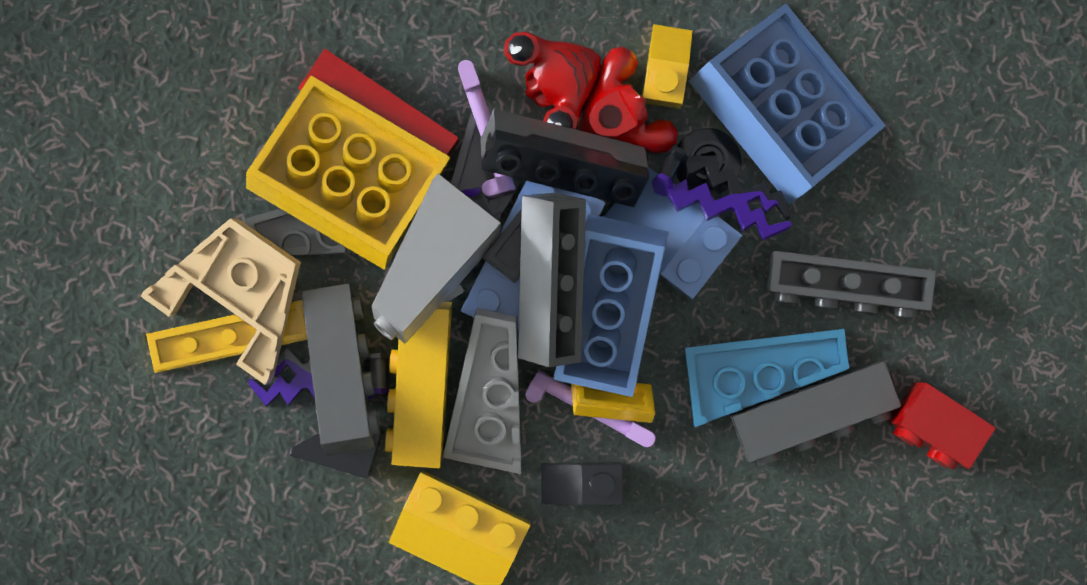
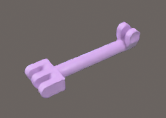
M463 60L458 65V71L480 136H482L491 115L473 63L469 60ZM494 173L495 178L485 181L482 185L483 194L488 199H494L516 190L512 177Z
M538 370L526 391L527 400L533 403L539 402L545 392L573 406L571 387L561 381L554 380L552 376ZM593 417L644 447L652 446L656 440L654 432L636 422Z

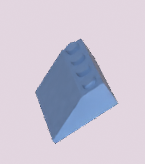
M786 3L711 59L689 80V83L777 191H782L789 205L815 186L886 126Z

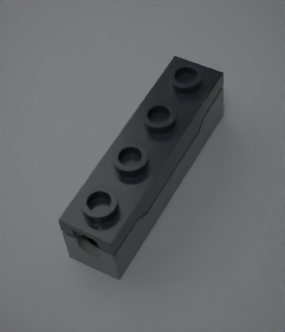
M493 109L480 139L482 170L630 207H635L650 178L647 169L645 147L498 109Z

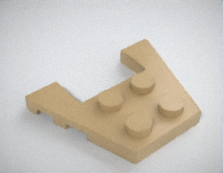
M237 217L230 218L193 249L194 251L169 269L165 276L144 290L141 297L167 316H173L177 313L192 286L195 285L256 329V333L236 365L266 385L271 383L274 378L301 262Z

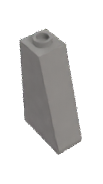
M439 174L433 178L372 304L373 316L376 320L374 326L388 339L392 340L396 336L404 344L408 342L468 275L501 235V223Z

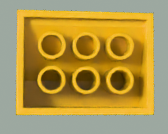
M310 76L246 172V189L385 270L402 244L433 178L437 174L441 175L450 157L322 81Z

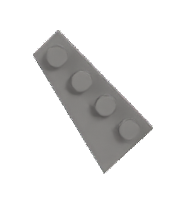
M476 308L443 458L521 474L516 316Z

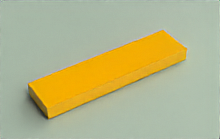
M303 300L291 302L281 346L307 340ZM235 314L148 333L146 336L154 373L241 355L256 333V329Z

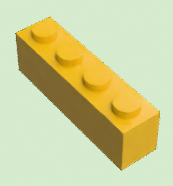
M442 302L406 344L398 340V350H391L390 373L397 374L396 389H389L387 412L394 413V428H387L385 439V452H392L391 465L440 468L444 449L453 302Z

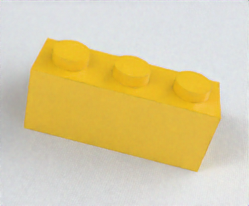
M422 470L388 543L476 585H501L526 536L531 521Z

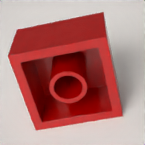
M913 382L900 401L901 407L896 408L893 412L894 417L888 420V423L896 427L892 433L894 436L912 447L920 448L924 445L930 449L926 455L928 458L946 469L948 467L952 470H955L957 466L970 469L996 427L936 388L922 382Z

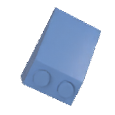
M648 167L650 178L635 207L614 203L604 217L669 231L659 277L687 299L692 300L742 237V234L718 216L707 221L699 202L677 212L668 196L663 197L654 193L651 182L658 173Z

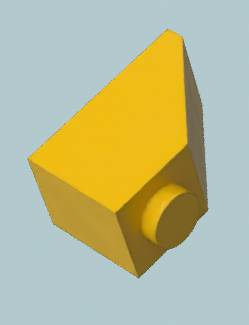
M653 24L642 91L646 104L676 109L681 108L689 68L693 30Z

